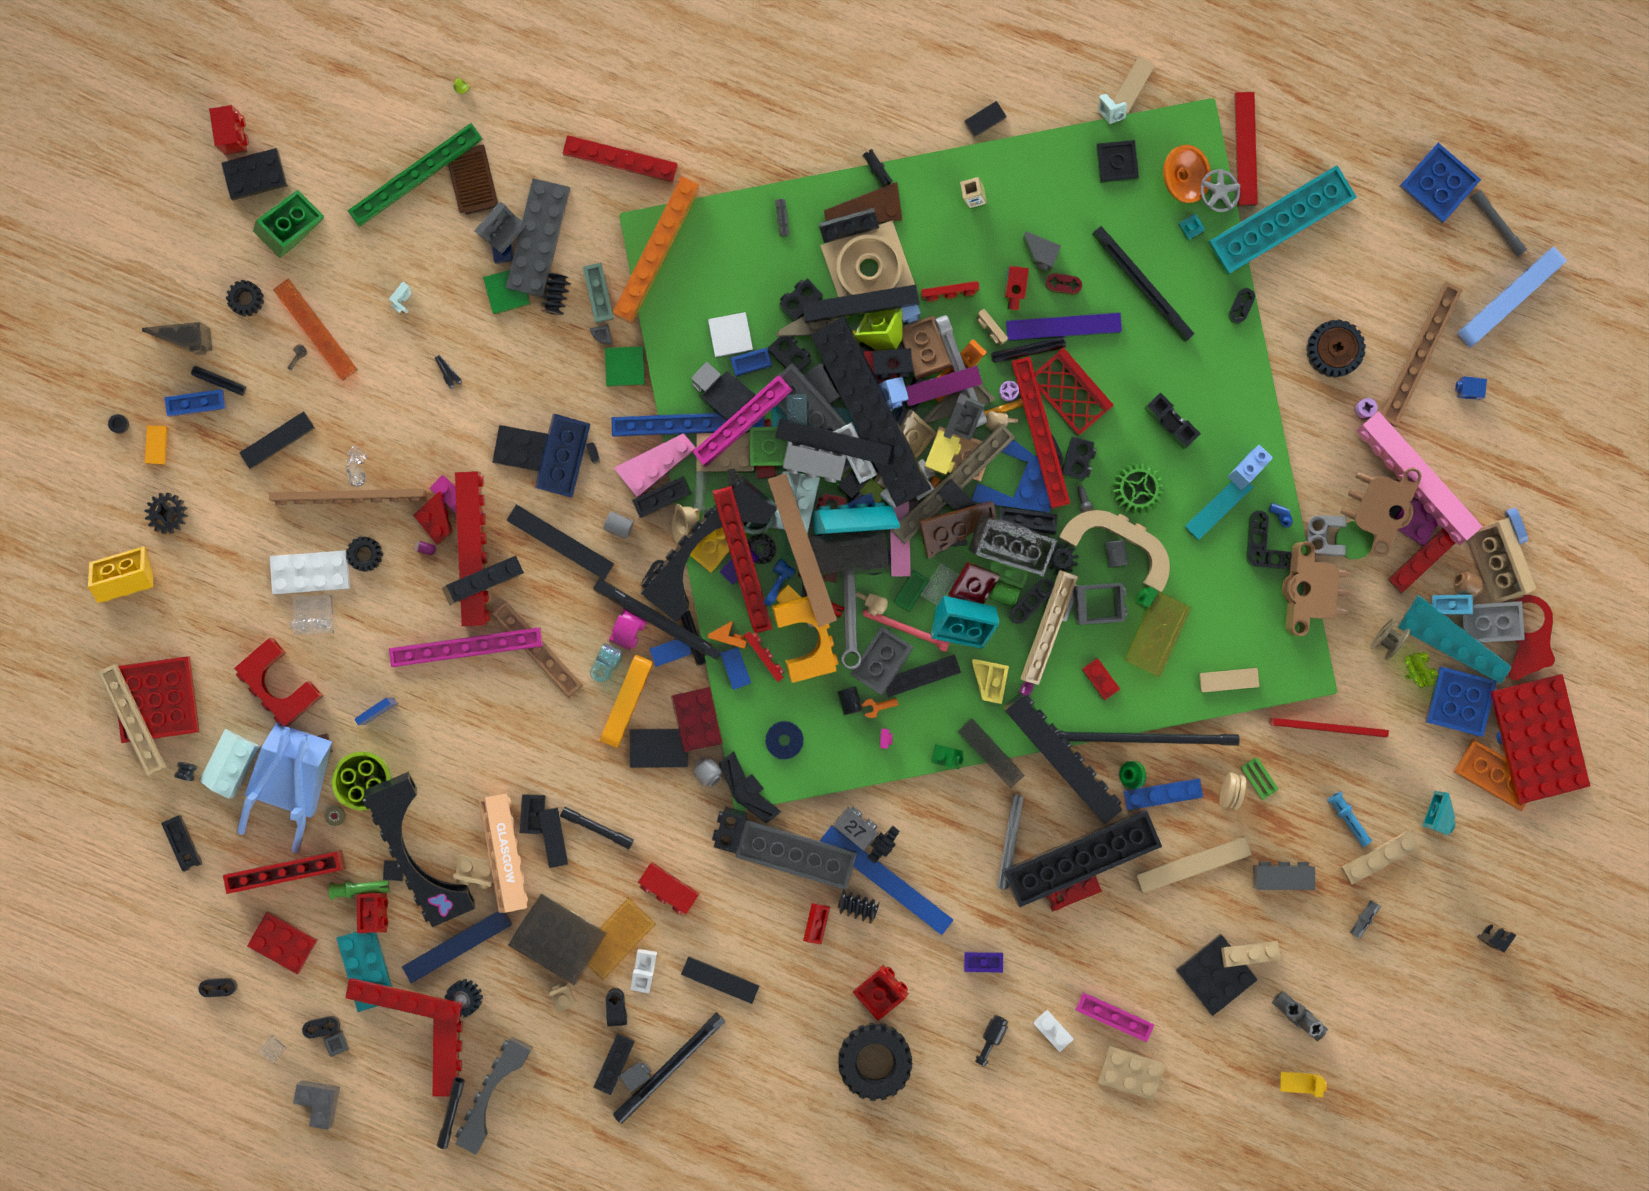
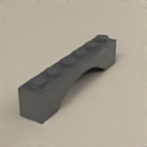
M511 1037L509 1041H504L500 1049L503 1051L501 1057H496L491 1066L494 1069L491 1076L487 1074L482 1085L485 1088L482 1093H477L473 1101L476 1103L474 1109H469L464 1118L467 1121L464 1128L460 1126L455 1135L458 1138L455 1143L456 1145L475 1155L478 1153L488 1134L486 1110L492 1091L502 1078L524 1065L533 1048L532 1046L514 1037Z

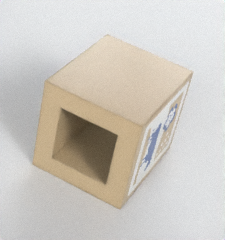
M979 177L960 182L963 199L968 208L987 204L985 188Z

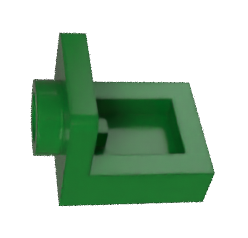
M1145 586L1138 594L1135 603L1148 612H1153L1161 596L1158 595L1159 591L1153 587Z
M935 744L931 763L959 770L963 763L964 751Z

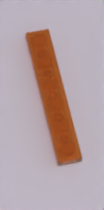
M289 278L273 289L342 381L358 370Z

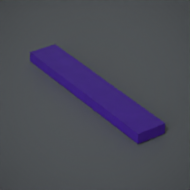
M1121 313L1006 321L1007 341L1122 332Z

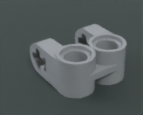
M1318 515L1310 519L1307 542L1320 541L1323 545L1322 549L1315 550V556L1346 555L1345 545L1327 544L1328 528L1346 527L1347 517ZM1314 522H1321L1323 529L1316 531L1313 529L1312 524Z

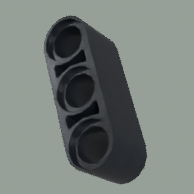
M1042 579L1037 582L1010 610V621L1014 624L1023 623L1051 595L1054 583L1050 579ZM1041 583L1049 584L1050 590L1048 593H1043L1040 590ZM1029 596H1033L1036 599L1034 607L1029 606L1026 602ZM1015 610H1020L1023 613V618L1019 621L1013 617Z

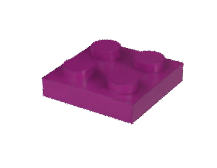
M1413 497L1411 501L1414 510L1412 520L1405 527L1399 528V532L1419 545L1425 546L1438 524L1432 514L1426 512L1423 504ZM1403 508L1400 509L1395 519H1400L1404 516Z

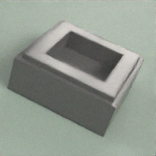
M343 1031L323 1039L330 1057L349 1050Z

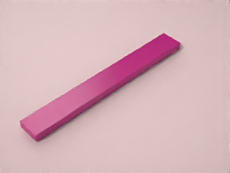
M541 627L389 648L391 667L542 647L543 641Z

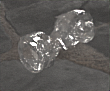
M352 446L347 452L348 465H346V473L349 478L348 482L352 486L359 487L365 483L366 475L357 465L363 464L368 456L358 447Z

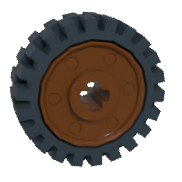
M1339 319L1330 320L1321 324L1312 332L1307 341L1306 350L1308 352L1306 354L1310 359V365L1312 364L1313 368L1318 370L1320 374L1334 378L1342 377L1353 372L1362 363L1366 353L1364 351L1366 348V344H1364L1365 339L1364 336H1361L1362 332L1357 330L1354 324L1351 325L1349 324L1350 322ZM1337 345V348H1339L1340 350L1338 352H1335L1333 346Z

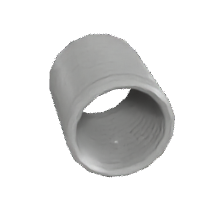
M611 511L603 529L623 539H627L634 521Z

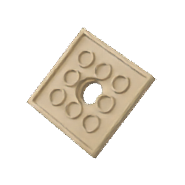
M893 221L880 224L878 229L820 245L838 297L915 285ZM873 259L877 262L879 269L874 276L868 277L861 273L860 264L863 260Z

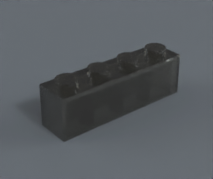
M972 718L957 730L963 739L1009 788H1012L1025 776Z

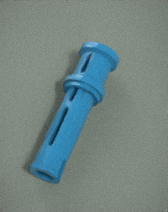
M1339 791L1327 799V802L1331 803L1337 811L1336 815L1343 818L1361 844V847L1371 843L1372 839L1352 813V806L1347 804L1342 796L1343 793Z

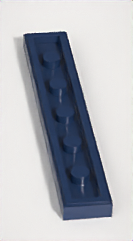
M497 911L402 966L410 983H413L513 924L506 913H499Z

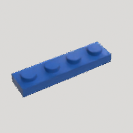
M1200 778L1123 791L1126 810L1203 798Z

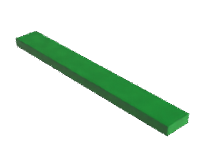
M472 123L468 124L347 211L356 224L361 227L478 144L483 138Z

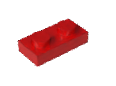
M1096 658L1082 668L1103 700H1106L1120 690L1099 658Z
M811 904L803 941L822 944L830 906Z

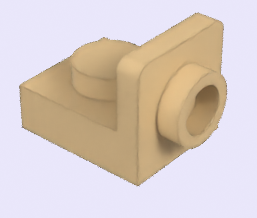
M560 982L551 986L552 990L548 993L552 997L558 1013L577 1005L568 983L563 985Z

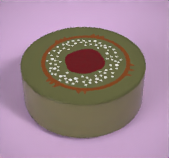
M338 806L329 808L325 813L326 822L332 826L342 824L346 818L345 811Z

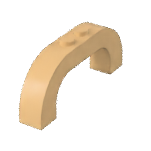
M1102 510L1081 513L1064 526L1057 539L1068 543L1072 547L1077 546L1086 530L1096 527L1103 528L1139 547L1148 556L1150 564L1149 571L1142 584L1147 587H1153L1159 591L1158 593L1163 591L1170 572L1169 557L1162 543L1155 536L1146 532L1144 526L1138 523L1133 525L1128 522L1129 518L1119 514L1117 516Z

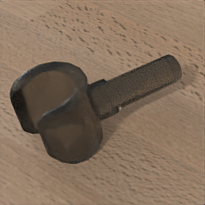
M298 344L294 347L293 351L296 353V356L287 367L289 370L293 369L300 358L306 356L307 350L303 345Z

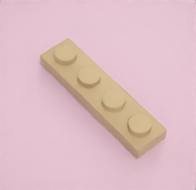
M1406 831L1341 868L1352 885L1419 849V846L1412 833Z

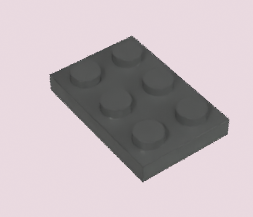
M881 626L861 656L860 666L852 670L850 675L882 696L914 647Z

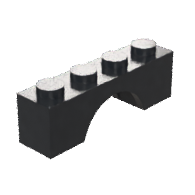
M513 556L449 583L442 590L449 606L493 586L519 577L524 572L517 556Z

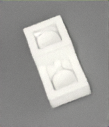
M638 949L630 990L650 993L657 952Z

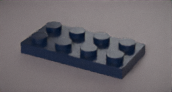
M558 414L552 415L535 484L536 489L573 498L590 423Z

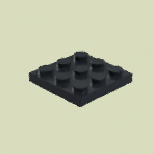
M1222 934L1215 937L1176 969L1212 1016L1258 980L1247 965L1224 967L1221 948L1231 947V945Z

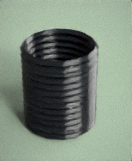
M856 686L837 691L843 715L863 710Z

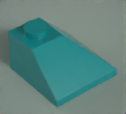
M1434 791L1422 827L1449 836L1454 831L1456 825L1451 798L1447 792Z

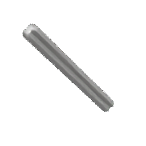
M1014 794L1012 797L997 885L1000 889H1008L1009 886L1002 870L1012 866L1024 798L1022 795Z

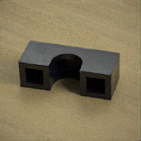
M1160 392L1144 409L1184 450L1201 433L1188 420L1182 419L1175 412L1174 405Z

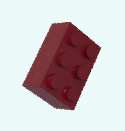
M710 687L671 696L683 752L722 744Z

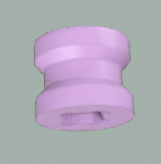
M1013 381L1004 382L999 389L1000 398L1006 402L1013 401L1019 393V387Z
M1365 398L1355 406L1356 415L1362 419H1367L1377 412V404L1371 398Z

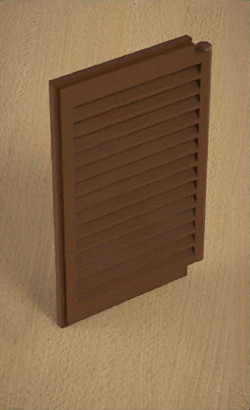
M484 144L472 147L448 164L459 213L465 212L467 215L492 209L498 204Z

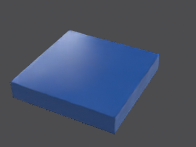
M384 698L357 716L355 721L358 725H366L398 703L395 698Z

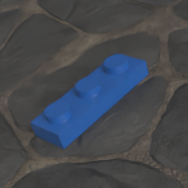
M222 389L164 397L168 417L226 409L224 391Z

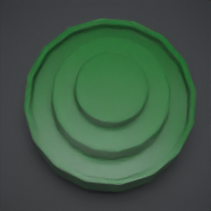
M1127 761L1121 766L1119 778L1126 788H1140L1146 781V770L1140 762Z

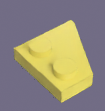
M972 659L982 700L1002 704L1009 666Z

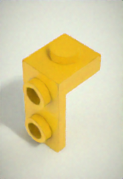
M1280 1073L1281 1092L1309 1093L1315 1097L1323 1098V1093L1327 1090V1082L1320 1074Z

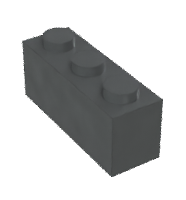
M1260 861L1259 865H1253V888L1257 890H1315V867L1309 865V862H1297V865H1290V862H1278V865H1271V862Z

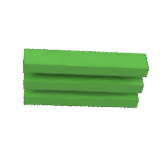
M1258 757L1240 767L1261 800L1279 790ZM1254 763L1257 764L1258 768L1260 769V771L1272 787L1271 789L1268 788V786L1260 776L1259 772L1253 765ZM1248 767L1251 768L1266 791L1264 794L1247 770Z

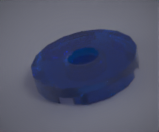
M781 721L769 728L765 743L767 750L778 759L787 760L795 757L803 747L804 738L802 731L797 725L788 721ZM781 735L789 736L790 743L787 746H782L779 743Z

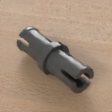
M1370 900L1362 914L1358 915L1359 919L1350 933L1361 939L1368 926L1372 925V920L1381 906Z

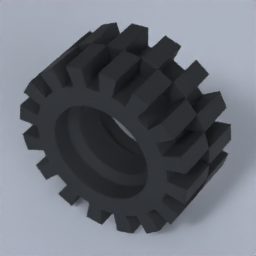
M248 280L234 282L235 285L230 286L231 290H227L228 296H226L230 309L245 317L246 315L253 316V313L257 314V310L262 308L261 303L264 304L262 299L264 295L261 293V289ZM244 291L250 292L252 295V300L248 305H241L238 301L239 295Z
M369 537L353 539V542L348 544L349 548L346 549V559H348L349 565L354 569L364 572L372 571L375 567L377 568L379 562H382L381 556H383L381 552L382 547L379 546V543ZM362 547H368L371 550V558L365 562L360 561L357 556L358 550Z

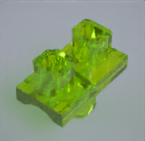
M1427 652L1414 653L1404 658L1408 664L1406 668L1409 671L1405 675L1406 679L1412 678L1414 683H1418L1420 688L1431 686L1435 683L1434 680L1439 675L1436 669H1428L1425 665L1426 662L1430 661Z

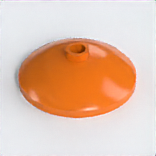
M1192 145L1178 146L1168 154L1164 163L1163 177L1166 188L1176 200L1182 203L1196 202L1202 198L1200 192L1201 182L1205 175L1211 172L1206 156L1200 149ZM1211 175L1206 179V181L1211 182ZM1205 186L1203 187L1204 195L1209 189Z

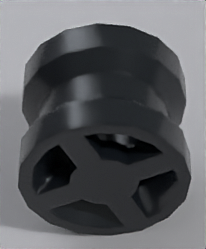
M178 762V771L174 777L194 781L193 773L197 769V765Z

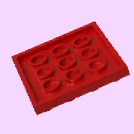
M190 656L118 666L153 739L200 732ZM118 716L121 743H128L130 739Z

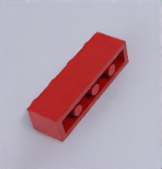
M433 1018L432 1097H450L453 1079L459 1077V1071H462V1060H459V1052H462L463 1042L459 1039L460 1032L463 1030V1021H460V1019L455 1024Z

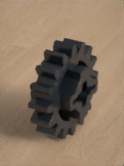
M168 492L166 495L159 493V498L152 497L153 503L147 502L150 508L144 510V512L149 513L145 520L151 521L148 526H155V532L161 530L162 534H166L168 530L169 533L173 534L174 528L180 531L179 525L186 524L183 518L188 517L187 514H184L188 507L182 506L185 501L178 500V495L172 496ZM168 501L173 502L176 505V507H171ZM166 510L169 511V513L166 514L167 517L164 516V514L166 513ZM157 520H162L165 526L160 525Z

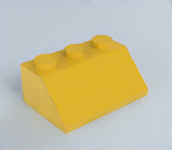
M145 546L89 562L88 588L97 603L110 601L114 598L127 596L131 593L153 587V571Z

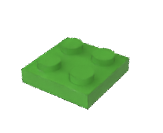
M751 427L749 429L750 466H783L788 441L775 438L778 427Z

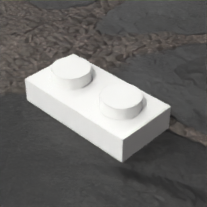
M1048 1010L1033 1022L1059 1052L1074 1040Z

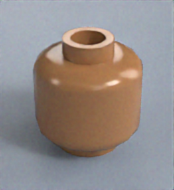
M1470 571L1458 573L1453 580L1454 590L1460 595H1473L1474 598L1483 591L1482 578Z

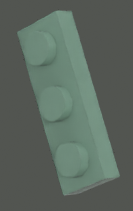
M602 263L583 266L595 323L613 320L614 315Z

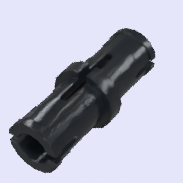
M870 149L869 153L865 152L862 155L870 166L871 173L875 174L882 187L893 182L884 168V163L879 161L873 149Z

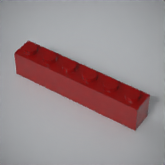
M339 850L223 875L226 894L341 871L346 869L343 852Z

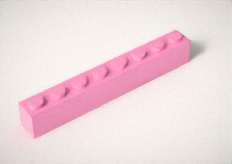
M1379 411L1356 430L1359 433V437L1372 448L1373 453L1379 456L1385 462V466L1396 474L1399 482H1401L1408 468L1415 467L1421 471V481L1414 494V498L1423 504L1426 512L1432 514L1437 524L1449 533L1450 538L1454 542L1461 545L1483 527ZM1410 471L1407 474V479L1414 482L1418 479V474L1415 471Z

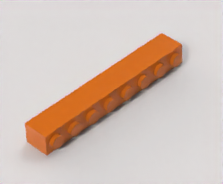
M681 176L613 310L615 317L627 323H633L700 190L699 184Z

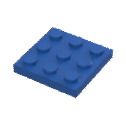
M1438 142L1399 187L1443 223L1481 179Z
M1439 667L1426 723L1484 737L1492 704L1490 691L1495 690L1497 681Z

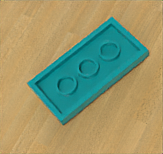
M356 931L336 938L348 980L354 978L392 987L377 933L359 934ZM355 1001L357 1012L377 1007V1005Z

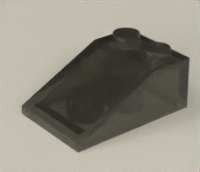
M201 322L142 328V332L149 336L193 352L195 355L207 354L206 351H212L211 330Z

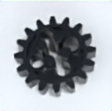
M892 825L885 834L881 832L875 838V841L872 842L871 846L873 849L867 858L875 864L882 855L887 857L892 848L895 847L896 843L894 840L900 831Z

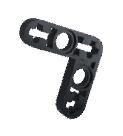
M1264 511L1253 512L1249 518L1247 562L1255 567L1290 569L1291 562H1285V566L1283 564L1285 558L1291 559V552L1267 550L1269 523L1267 513ZM1259 514L1260 518H1263V522L1259 523V528L1263 527V531L1253 530L1258 527V521H1255V517H1258ZM1256 533L1262 536L1260 544H1256L1253 541V535ZM1257 552V556H1266L1265 560H1257L1255 563L1252 555H1255ZM1272 554H1277L1280 558L1277 565L1272 564L1270 561Z

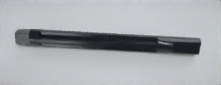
M1102 226L1096 229L1092 235L1179 336L1185 342L1188 341L1195 333Z
M601 578L598 579L593 587L594 591L701 654L709 655L715 660H718L722 652L712 647L711 643Z
M716 1012L638 1091L613 1113L615 1119L620 1124H623L678 1067L726 1022L724 1018Z

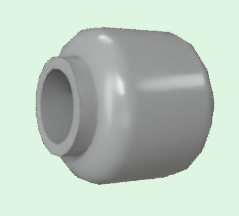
M701 758L695 763L696 767L693 774L701 785L712 787L721 780L722 770L714 759Z

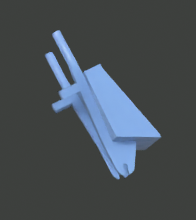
M276 723L260 750L244 796H247L244 801L237 833L240 835L245 834L250 809L256 800L292 811L290 813V820H296L297 830L291 851L298 853L306 826V816L311 818L316 813L332 741L288 726H280Z

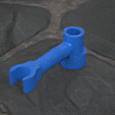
M781 558L772 570L779 576L763 602L769 607L775 601L786 578L790 580L796 571Z

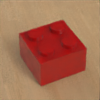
M232 105L209 108L215 147L224 155L247 152L249 139L244 132V127H246L244 115H241L239 110H236Z

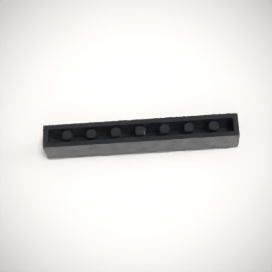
M1020 692L1003 706L1005 712L1105 825L1122 811L1120 806L1122 802L1115 794L1111 795L1107 791L1109 787L1103 780L1099 782L1095 777L1097 773L1090 765L1086 767L1083 763L1085 759L1078 751L1076 753L1070 748L1072 744L1066 737L1062 739L1058 733L1060 731L1055 724H1049L1045 720L1047 718L1046 714L1041 709L1037 710L1033 706L1035 703L1028 694L1025 696Z

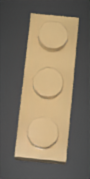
M1278 941L1221 948L1224 967L1281 960Z

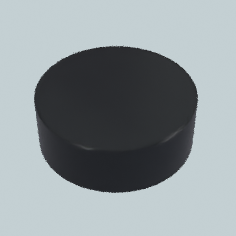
M115 414L110 417L108 427L112 432L122 434L128 430L129 421L125 416Z

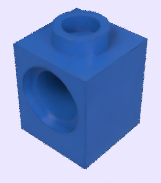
M1467 376L1460 378L1455 385L1457 398L1484 399L1487 379Z

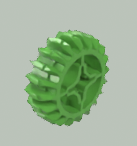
M1137 463L1133 464V469L1130 465H1127V472L1121 469L1119 472L1122 476H1115V479L1119 482H1113L1112 484L1114 487H1118L1112 493L1119 494L1114 500L1118 501L1121 499L1122 502L1118 506L1122 507L1125 504V512L1132 508L1131 513L1133 515L1137 509L1140 515L1143 514L1144 509L1149 513L1151 512L1150 506L1154 509L1157 507L1154 501L1158 503L1162 501L1158 497V495H1164L1163 491H1159V488H1163L1164 484H1158L1162 477L1156 479L1155 475L1158 474V471L1156 470L1151 473L1152 466L1145 470V463L1140 465V469H1138ZM1131 474H1142L1138 482L1126 479ZM1147 478H1149L1153 485V493L1146 487ZM1141 483L1143 491L1135 495L1134 486ZM1123 485H1126L1131 491L1129 500L1124 494ZM1138 496L1150 499L1145 504L1134 503Z

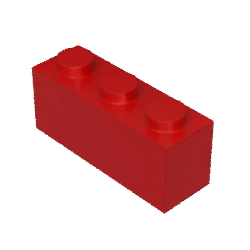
M653 862L649 864L638 881L643 891L647 893L653 892L657 895L656 899L663 904L668 902L673 906L672 910L680 915L682 913L687 914L700 894Z

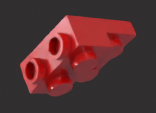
M884 965L873 972L852 992L877 1021L904 1001L909 994L906 984L902 981L898 982L894 977L895 973L892 968H886Z

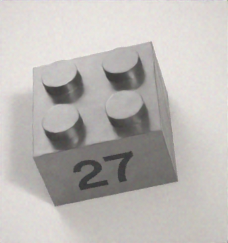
M847 806L833 823V826L864 851L878 834V830H876L878 826L869 818L864 820L861 817L862 812L856 807L850 808Z

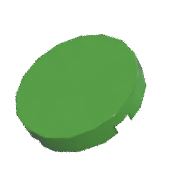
M1356 521L1346 523V527L1339 528L1336 532L1335 545L1346 546L1345 558L1360 559L1371 552L1374 536L1372 533L1358 527Z

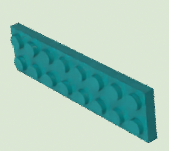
M1338 165L1213 238L1208 243L1228 275L1353 201L1357 196Z

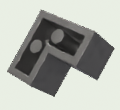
M303 1080L296 1084L293 1104L312 1107L309 1127L328 1130L333 1126L339 1086Z

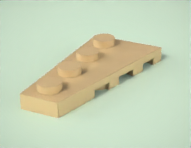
M909 409L901 429L917 459L936 435V432L914 411ZM878 472L874 481L885 490L886 486Z

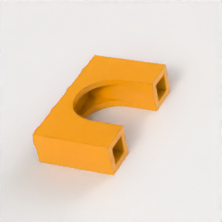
M808 596L772 605L778 628L806 622L813 625L818 632V642L813 651L807 655L785 661L790 681L794 683L837 671L835 665H838V659L831 649L834 646L833 639L827 633V629L830 626L826 624L818 627Z

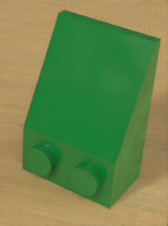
M296 190L255 221L253 232L281 258L311 232L325 216L299 190Z

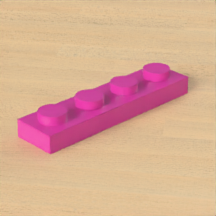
M1085 992L1082 993L1075 1008L1080 1013L1145 1042L1148 1041L1154 1027L1153 1023Z

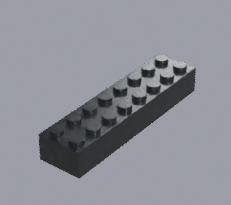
M1141 810L1007 867L1002 871L1017 906L1022 907L1161 848L1162 845L1148 811Z

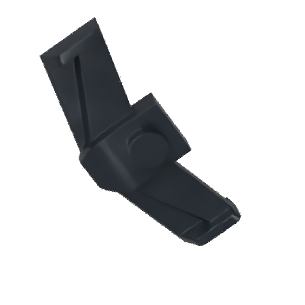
M734 751L719 762V766L732 792V797L737 803L743 805L765 823H768L782 812L758 794L764 788L753 774H750L747 778L745 777Z

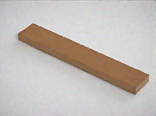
M504 601L491 613L508 632L531 629L507 601ZM544 641L542 647L524 649L568 698L583 686L579 679Z

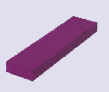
M978 365L905 387L909 398L907 400L908 406L982 385L983 382Z

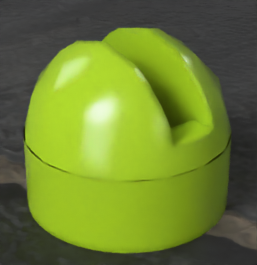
M459 77L453 84V89L458 94H464L470 88Z

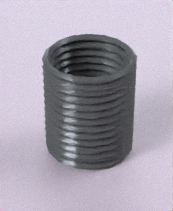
M1125 540L1105 543L1108 568L1129 564Z

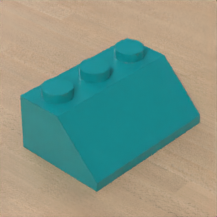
M943 596L935 610L931 639L983 649L1000 624L996 607Z

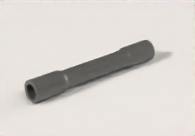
M1479 190L1471 196L1478 207L1484 211L1507 240L1508 245L1516 255L1519 256L1527 250L1525 245L1507 226L1483 192Z

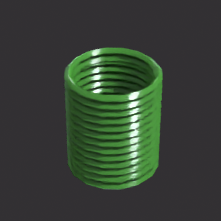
M997 581L990 599L1014 607L1020 593V588Z

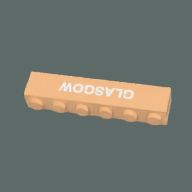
M507 793L479 798L499 913H506L527 908L528 897L523 888L524 876L520 871L521 858L517 854L516 846L518 845V840L513 831L514 819L510 814V798L507 797Z

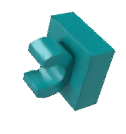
M1196 214L1178 224L1187 240L1205 231Z

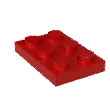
M266 912L247 947L295 974H299L318 939L277 916Z

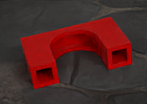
M268 638L234 669L237 671L236 676L243 683L246 682L250 686L248 688L255 697L258 696L262 700L261 705L275 715L273 717L280 726H290L321 699L323 694L311 681L305 682L292 695L283 699L273 696L268 691L265 684L266 673L286 653L274 638Z

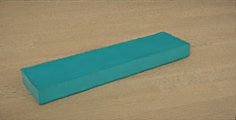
M1231 481L1184 527L1199 540L1253 486L1249 483L1240 490Z

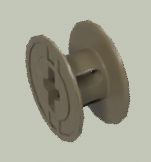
M1392 618L1383 626L1370 646V649H1375L1381 644L1387 648L1385 660H1389L1401 648L1410 633V629L1404 630L1401 634L1393 630L1395 618Z

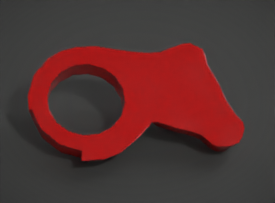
M1524 595L1514 601H1522V605L1524 603L1537 604L1544 612L1545 620L1539 630L1533 633L1524 632L1525 640L1516 641L1519 647L1508 673L1509 677L1513 680H1520L1530 673L1551 667L1555 662L1550 645L1553 612L1548 603L1537 596Z

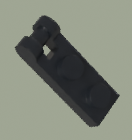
M178 815L161 823L181 870L186 872L194 865L196 867L201 865L202 859L196 851L182 816ZM189 854L191 859L186 860L184 855Z

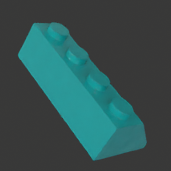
M874 503V507H867V504H855L856 508L850 509L849 505H838L837 509L830 510V506L819 507L818 511H813L814 534L900 528L893 507L885 506V503Z

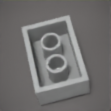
M788 441L783 468L787 469L786 472L798 474L799 471L806 473L805 476L810 478L821 476L825 478V481L836 483V480L841 481L846 456Z

